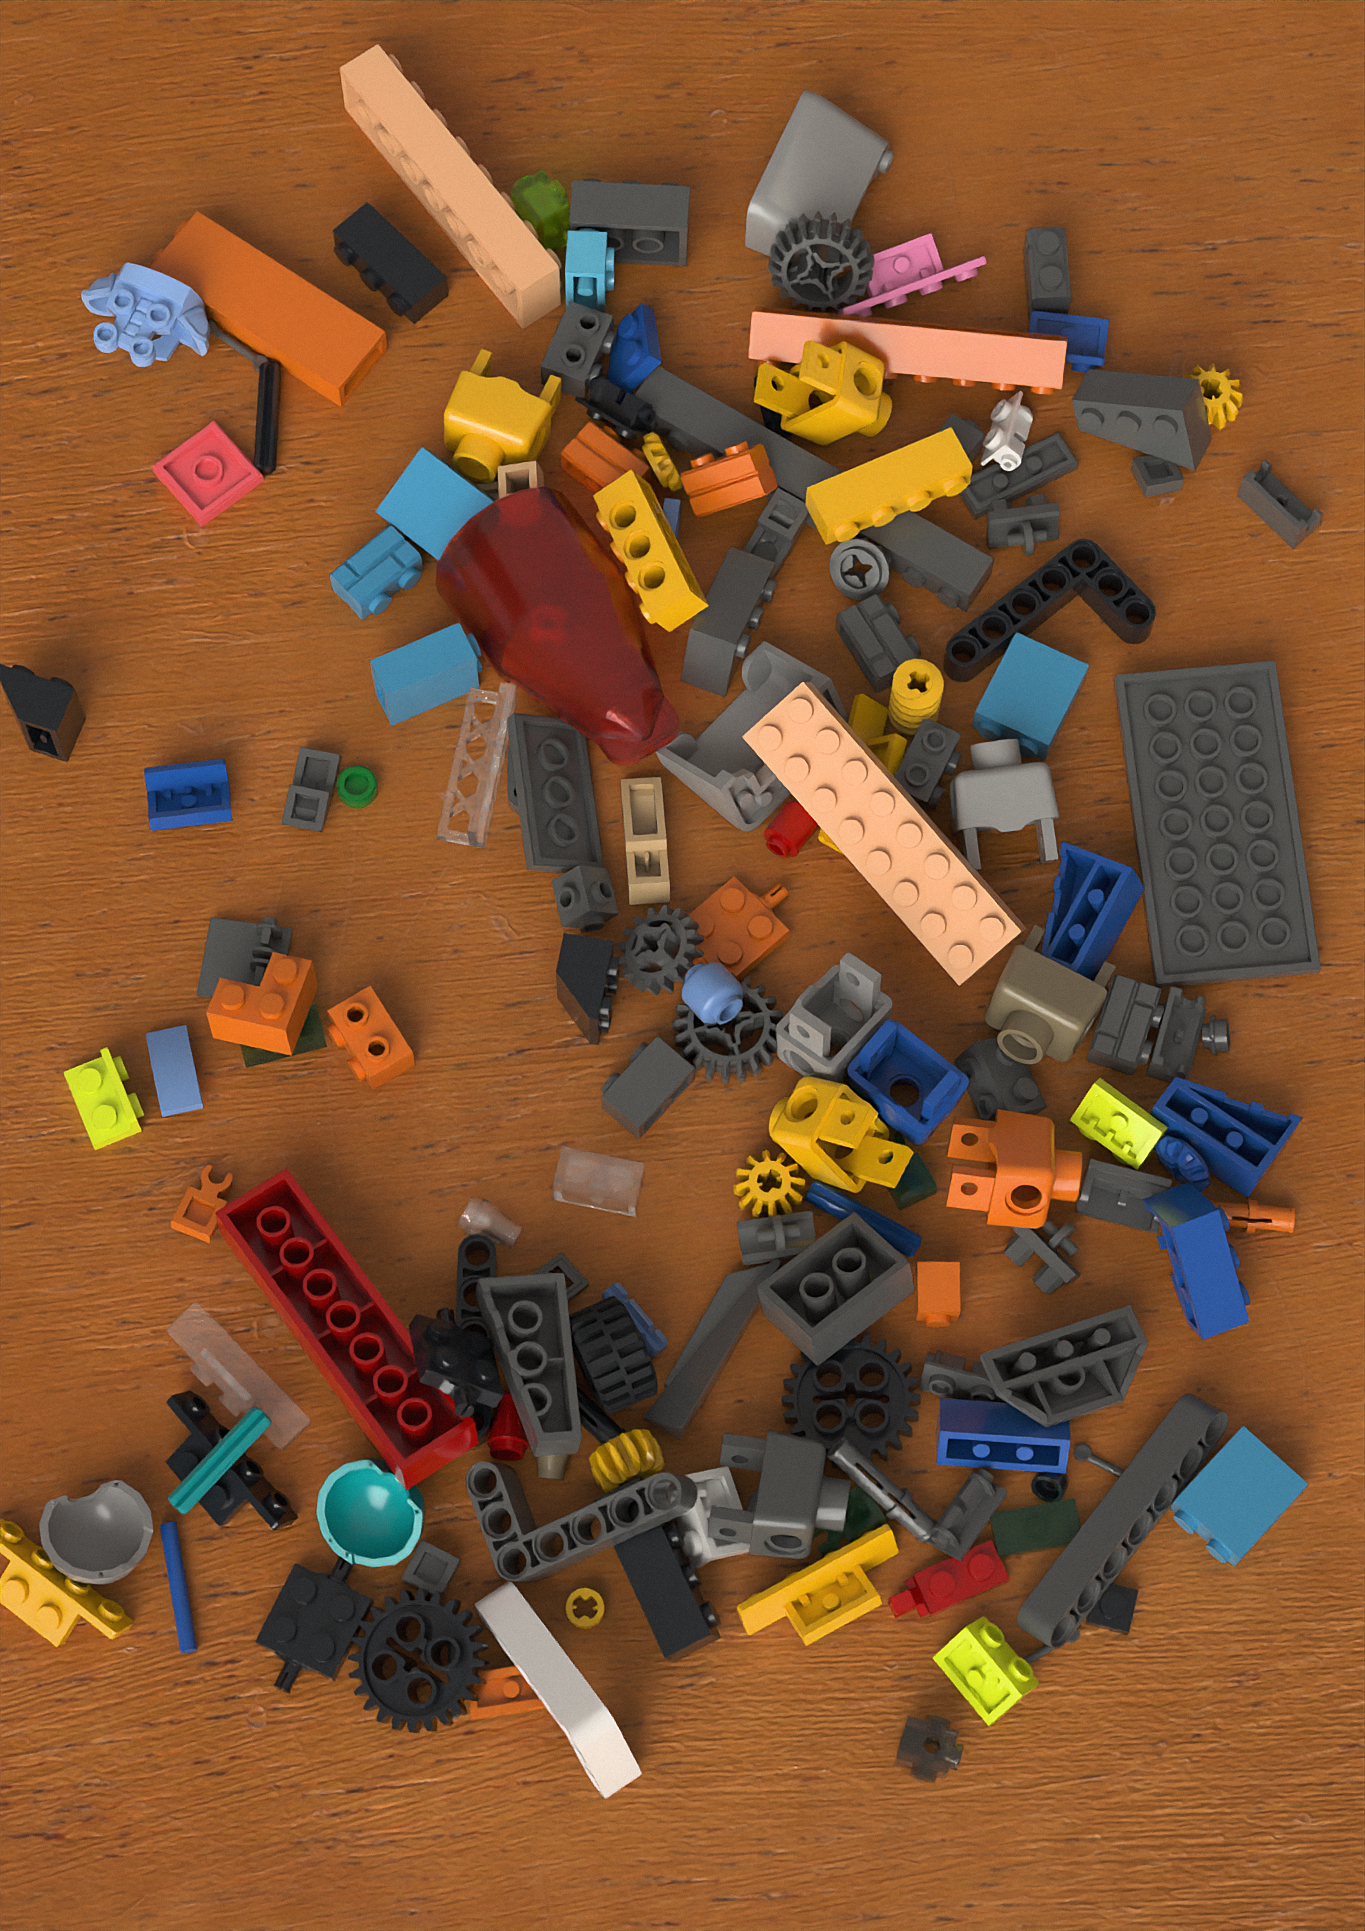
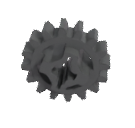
M663 905L660 913L652 907L648 908V918L644 920L639 916L634 917L637 926L634 930L625 928L623 932L629 937L628 941L619 943L617 947L625 953V955L620 957L619 963L624 968L622 976L640 991L645 992L648 990L653 995H658L661 987L669 993L673 992L674 982L677 980L684 985V974L695 966L693 964L694 958H700L704 955V952L696 947V945L704 941V936L697 932L699 924L677 907L673 910L668 905Z

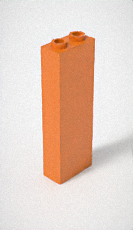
M198 211L189 221L185 220L178 226L174 239L165 249L158 250L152 258L150 269L170 276L191 287L203 300L207 318L213 319L217 323L218 328L258 354L267 357L272 363L279 364L283 370L340 407L343 406L388 350L386 332Z

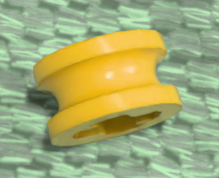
M577 1589L567 1599V1617L576 1627L583 1629L593 1628L600 1623L604 1616V1601L600 1594L593 1589ZM581 1598L586 1602L592 1598L596 1601L598 1606H594L593 1610L597 1611L592 1619L585 1615L578 1619L574 1615L573 1611L578 1610L577 1606H574L577 1599Z

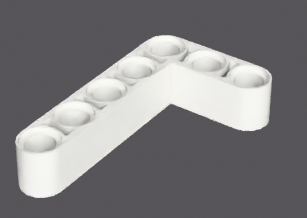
M507 1581L476 1602L474 1607L482 1621L564 1731L587 1775L603 1798L607 1799L642 1774L615 1720L512 1581Z

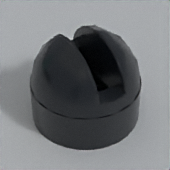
M1037 1472L1031 1482L1032 1491L1039 1499L1045 1502L1057 1503L1067 1491L1069 1484L1068 1475L1064 1473ZM1049 1481L1052 1482L1055 1485V1487L1049 1485Z

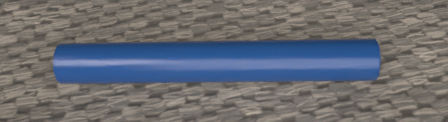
M167 1522L160 1525V1532L180 1653L185 1654L195 1652L198 1648L177 1522Z

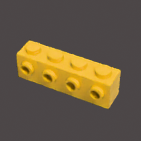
M952 427L807 487L805 506L826 545L837 540L838 542H845L854 538L859 531L872 525L875 527L884 526L891 522L896 515L908 510L911 512L922 510L934 499L944 495L951 497L961 493L970 485L973 466Z

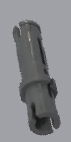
M845 1436L838 1439L831 1446L826 1457L839 1466L859 1487L883 1507V1514L889 1520L895 1518L920 1543L933 1534V1527L935 1524L938 1525V1522L912 1500L913 1494L907 1488L900 1489L874 1463L854 1447ZM855 1463L877 1483V1486L855 1466ZM887 1494L891 1495L895 1501H897L902 1507H904L909 1512V1515L906 1512H904V1510L900 1506H898L893 1500H891Z

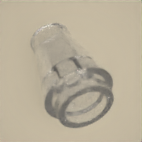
M473 1196L457 1224V1227L465 1230L464 1235H486L493 1243L504 1245L512 1249L523 1227L512 1221L484 1197L482 1200H479Z

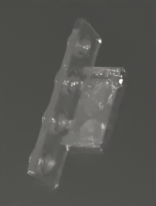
M193 1303L167 1328V1333L195 1362L189 1369L206 1387L214 1381L224 1392L218 1399L235 1417L241 1412L246 1414L252 1407L256 1406L270 1418L271 1424L263 1433L280 1450L285 1449L310 1425L311 1419L199 1303Z

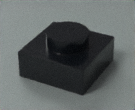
M1111 1584L1087 1615L1085 1624L1128 1635L1138 1590Z

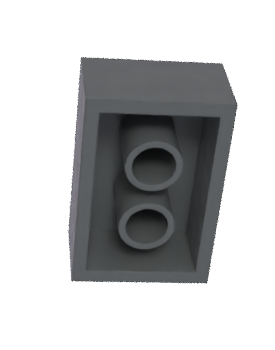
M593 178L583 181L572 180L570 230L578 231L583 228H591L598 232H607V247L615 248L614 263L687 266L690 186H680L671 182L661 185L641 184L632 180L614 183L602 182Z
M855 1212L757 1286L763 1315L817 1366L915 1291L910 1262Z

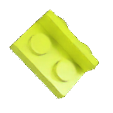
M108 1047L100 1049L102 1057L63 1072L95 1150L141 1132L142 1130L137 1118L144 1116L136 1093L127 1095L122 1081L129 1079L121 1056L112 1058Z
M1101 1078L1093 1084L1070 1119L1072 1123L1078 1126L1079 1131L1085 1137L1098 1141L1112 1151L1113 1156L1119 1162L1131 1165L1136 1170L1150 1158L1154 1152V1147L1168 1128Z
M984 1616L966 1626L933 1657L934 1661L988 1726L996 1722L1023 1696L1039 1685V1681L1033 1675V1670L1028 1662L1013 1651L1005 1641L1002 1631Z

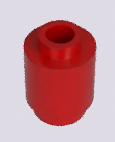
M794 798L793 801H787L765 829L766 846L779 857H796L819 825L797 799Z

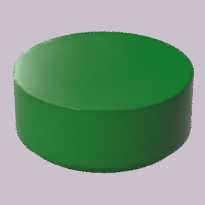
M351 766L343 770L338 776L336 783L338 796L346 806L364 808L375 800L378 793L376 777L370 769L364 766Z

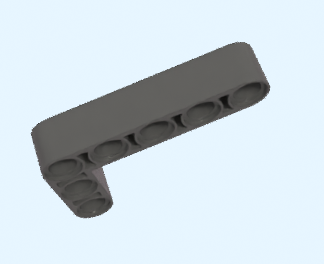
M482 1461L474 1464L466 1476L467 1491L495 1568L502 1578L512 1582L531 1583L687 1513L697 1502L698 1496L697 1486L688 1476L662 1472L537 1529L518 1475L512 1467L507 1464ZM494 1472L497 1484L494 1490L490 1492L487 1482L490 1474ZM671 1483H674L677 1487V1497L673 1503L669 1504L666 1499V1490ZM636 1500L639 1505V1514L634 1521H631L628 1509L630 1504ZM509 1512L512 1522L509 1530L505 1532L502 1520L505 1513ZM598 1517L601 1522V1532L597 1538H594L591 1533V1525L594 1519ZM561 1535L564 1547L561 1554L557 1556L554 1551V1541L557 1536ZM523 1552L527 1562L525 1569L520 1573L517 1568V1558Z

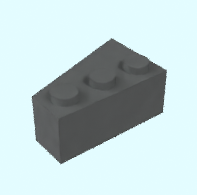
M733 547L729 548L705 597L709 606L697 614L690 628L681 682L723 697L726 696L739 662L748 651L752 637L751 633L753 630L757 631L765 611V608L762 606L764 602L770 603L776 591L778 581L772 579L775 562Z

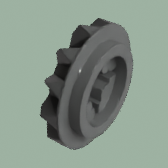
M868 537L863 539L852 538L838 545L833 551L829 563L830 575L835 586L844 595L855 600H865L875 594L880 595L885 590L892 576L889 573L891 559L885 558L881 552L882 546H875L868 542ZM858 559L861 564L872 565V568L865 573V577L861 571L855 572L854 570L849 572L858 563Z

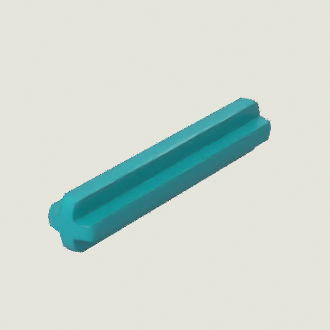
M252 1407L174 1489L168 1497L169 1502L179 1512L183 1514L188 1513L270 1426V1418L260 1408Z

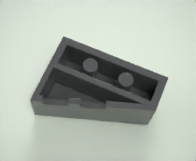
M1088 369L1072 398L1079 430L1196 471L1212 440L1199 379Z

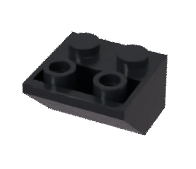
M0 664V684L29 749L68 762L85 722L75 688L61 678L51 677L50 680L35 676L33 671L21 665H12L11 668Z
M564 933L556 969L557 998L589 1043L599 1045L601 1032L609 1033L613 1009H611L612 995H609V993L615 995L617 993L620 978V957L614 956L613 941Z

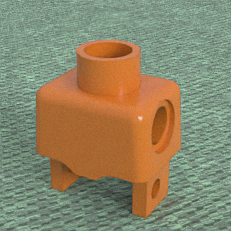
M997 1109L995 1121L953 1116L947 1157L987 1162L986 1169L953 1165L946 1198L947 1207L986 1211V1225L1036 1229L1044 1226L1046 1223L1051 1199L1076 1202L1081 1180L1082 1153L1055 1149V1125L1050 1118ZM966 1133H973L976 1135V1137L965 1138L963 1135ZM966 1182H972L976 1184L974 1187L971 1188L963 1186V1184Z

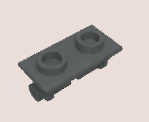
M937 1350L936 1354L927 1353L918 1389L932 1392L937 1396H947L960 1400L1004 1402L1003 1399L996 1395L982 1362L974 1360L971 1372L963 1371L966 1358L944 1353L940 1350Z
M980 1468L977 1473L972 1472L938 1520V1525L935 1524L933 1527V1534L925 1542L961 1562L1007 1496L1008 1491L993 1483L994 1477L986 1470Z

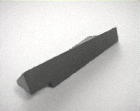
M778 1259L772 1260L769 1264L726 1276L664 1383L665 1391L647 1411L643 1420L681 1441L761 1305L757 1286L779 1270L782 1261Z

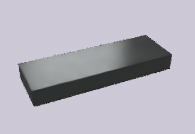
M1057 432L1025 448L1021 464L1012 471L1002 469L997 462L972 474L970 485L959 493V496L974 520L989 512V503L991 501L1005 499L1008 502H1012L1076 470L1078 462L1060 433Z

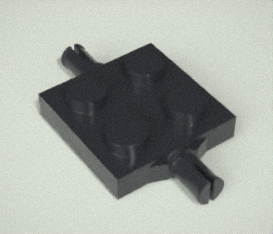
M448 1307L439 1309L434 1319L417 1313L409 1324V1331L419 1382L438 1388L450 1395L454 1400L455 1414L458 1417L461 1415V1418H467L473 1414L474 1407L472 1401L495 1408L504 1395L492 1339L479 1332H470L459 1328L455 1322L454 1311L452 1309L448 1311Z
M339 1556L330 1575L315 1573L295 1563L255 1640L259 1646L276 1653L285 1662L273 1684L275 1688L283 1690L285 1693L290 1694V1690L300 1670L303 1672H316L335 1681L354 1644L351 1641L352 1637H357L361 1630L360 1620H366L370 1608L374 1604L371 1598L352 1590L345 1583L354 1564L349 1563Z

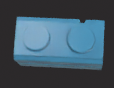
M389 525L329 574L331 586L334 592L364 620L371 613L374 615L382 613L391 603V596L401 588L404 590L412 588L420 580L421 572L423 571L422 557L408 541L404 540V537L392 525Z

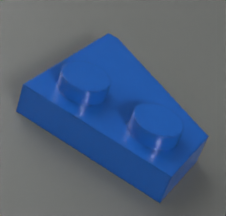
M643 303L622 319L616 332L618 333V338L611 355L607 378L625 389L620 404L623 402L626 392L631 393L662 362L654 309Z

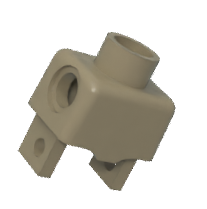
M1034 925L1025 943L1014 947L995 987L990 1003L985 1011L984 1019L988 1025L1000 1031L997 1035L998 1045L1013 1060L1023 1064L1039 1063L1044 1055H1047L1057 1061L1067 1062L1072 1058L1092 1028L1107 997L1106 987L1116 966L1105 961L1094 981L1037 953L1045 930Z

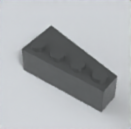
M564 1273L478 1279L475 1297L534 1457L577 1454L582 1434Z

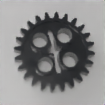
M870 1333L864 1335L861 1343L855 1342V1338H853L819 1366L801 1351V1358L805 1365H790L791 1373L797 1379H785L783 1382L784 1389L793 1394L781 1397L782 1405L786 1408H791V1410L783 1414L785 1423H797L791 1428L790 1434L799 1437L805 1436L804 1438L822 1442L826 1448V1455L831 1446L838 1439L845 1436L871 1462L872 1455L878 1454L885 1462L888 1461L887 1447L889 1445L898 1451L902 1450V1442L898 1437L899 1434L905 1437H912L913 1430L906 1421H919V1412L911 1408L921 1404L920 1394L911 1392L919 1387L918 1378H906L912 1372L911 1363L905 1362L898 1365L901 1359V1351L896 1349L887 1354V1340L882 1339L875 1347L872 1346ZM874 1372L883 1376V1381L874 1387L866 1386L861 1382L862 1378L868 1373ZM833 1373L840 1376L841 1380L834 1387H824L819 1384L820 1378L825 1374ZM854 1394L857 1398L855 1406L849 1407L846 1405L848 1395ZM883 1397L890 1399L887 1403H882L879 1400ZM815 1398H821L824 1400L819 1404H815L813 1402ZM875 1413L881 1415L884 1421L876 1428H868L861 1423L863 1418L868 1414ZM834 1414L841 1418V1422L835 1428L827 1429L819 1425L820 1419L825 1415ZM831 1460L832 1468L836 1469L838 1466Z
M419 1588L414 1599L411 1591L401 1590L400 1603L394 1597L386 1596L385 1605L387 1610L384 1611L372 1606L370 1610L375 1618L373 1623L362 1620L359 1622L361 1628L366 1632L365 1636L352 1637L351 1639L353 1643L361 1647L360 1653L348 1655L349 1660L359 1663V1669L352 1671L349 1674V1678L361 1679L363 1683L354 1693L358 1696H370L363 1707L365 1710L373 1711L380 1708L376 1719L378 1722L386 1723L393 1716L392 1729L402 1730L407 1723L410 1733H419L423 1722L427 1731L436 1732L438 1726L437 1719L444 1725L451 1726L453 1725L452 1711L466 1716L468 1712L463 1701L465 1699L479 1700L477 1694L472 1690L473 1685H486L487 1683L483 1677L477 1675V1672L480 1668L490 1666V1662L479 1659L478 1653L489 1648V1644L476 1642L475 1637L484 1629L479 1625L468 1626L474 1615L472 1611L465 1610L457 1614L461 1601L452 1598L445 1605L446 1593L436 1591L430 1600L429 1591ZM416 1618L420 1623L421 1631L416 1640L410 1642L406 1636V1627L411 1620ZM393 1638L407 1651L420 1653V1658L423 1662L449 1676V1683L445 1684L430 1670L417 1668L418 1663L414 1659L392 1648L388 1644V1640ZM451 1642L456 1649V1655L454 1660L445 1666L441 1660V1650L445 1644ZM393 1656L397 1662V1670L392 1678L387 1679L382 1672V1666L388 1657ZM428 1680L432 1686V1694L427 1702L421 1703L417 1696V1689L422 1681Z

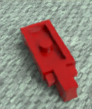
M989 1540L969 1549L961 1562L951 1557L913 1574L911 1578L904 1581L907 1590L889 1598L888 1604L895 1618L915 1609L920 1618L926 1615L932 1617L1009 1582L1010 1578L992 1540Z

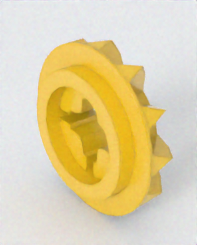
M653 432L644 435L643 438L646 444L641 447L663 488L669 486L672 492L682 488L680 474L660 437Z

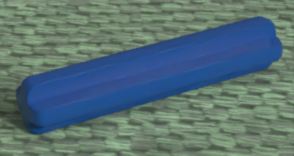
M815 1180L806 1193L807 1202L842 1221L855 1212L894 1249L908 1257H913L921 1245V1235L820 1180Z

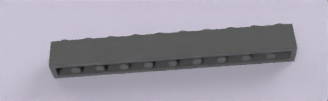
M657 366L648 375L635 393V396L650 403L656 413L654 421L647 425L646 429L666 438L667 442L678 451L685 452L687 450L697 457L712 452L715 459L726 455L724 450L726 447L746 440L749 447L759 443L763 444L770 461L769 465L772 467L777 479L778 488L803 502H806L807 487L843 473L841 470L660 366ZM776 489L768 495H765L768 501H770ZM910 510L896 515L891 522L884 526L875 527L872 525L859 531L853 538L863 539L868 537V542L875 546H882L881 552L885 558L891 559L889 568L901 574L907 583L916 588L924 587L936 594L937 598L946 606L951 608L958 607L967 612L991 576L994 558ZM809 515L805 524H807L811 528L817 529L813 519Z

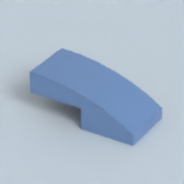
M187 1025L146 1033L162 1117L204 1108Z

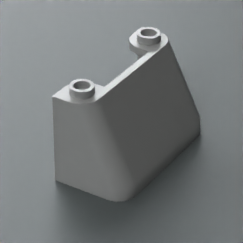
M805 89L751 199L746 217L745 247L769 256L770 248L775 243L777 233L785 231L789 220L798 224L802 214L809 220H814L815 214L819 211L822 219L829 220V217L835 212L838 223H842L848 218L852 223L872 178H878L881 172L887 174L894 158V152L890 151V142L822 95ZM806 247L799 249L791 257V262L798 260L800 255L806 253Z
M763 641L743 662L742 679L746 689L696 740L684 731H677L668 736L655 750L664 767L732 825L746 832L757 828L791 793L742 736L802 682H812L847 724L849 720L830 677L766 641Z

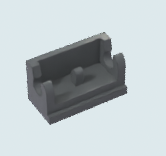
M1264 460L1256 474L1251 470L1243 477L1237 496L1294 549L1322 524L1323 513L1317 508L1313 511L1307 508L1271 473L1272 465L1267 460Z
M1171 986L1165 1001L1164 1012L1148 1065L1147 1077L1169 1083L1175 1077L1185 1080L1189 1079L1207 1010L1204 1009L1206 1002L1204 997L1198 996L1194 1001L1183 998V989Z
M1090 1159L1085 1171L1075 1213L1157 1234L1160 1226L1159 1219L1151 1211H1146L1142 1199L1170 1189L1172 1180Z

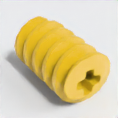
M911 659L897 667L893 675L888 718L891 725L898 732L915 736L923 719L927 718L934 722L937 721L944 680L941 672L934 664L924 659Z

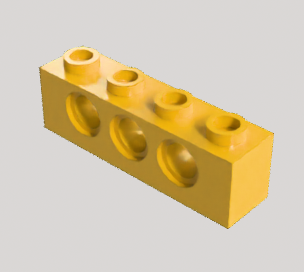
M631 469L593 495L599 508L596 517L602 527L608 533H611L614 540L610 543L611 549L622 563H625L628 569L624 574L630 587L637 594H640L643 602L639 604V608L649 623L654 624L657 622L668 632H671L709 606L657 497L647 481Z

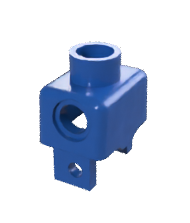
M888 1019L861 1049L847 1069V1085L864 1101L870 1103L879 1113L878 1116L916 1145L923 1144L929 1139L938 1125L961 1101L969 1085L968 1077L902 1024ZM898 1084H907L917 1090L919 1098L913 1105L903 1107L891 1098L890 1089Z

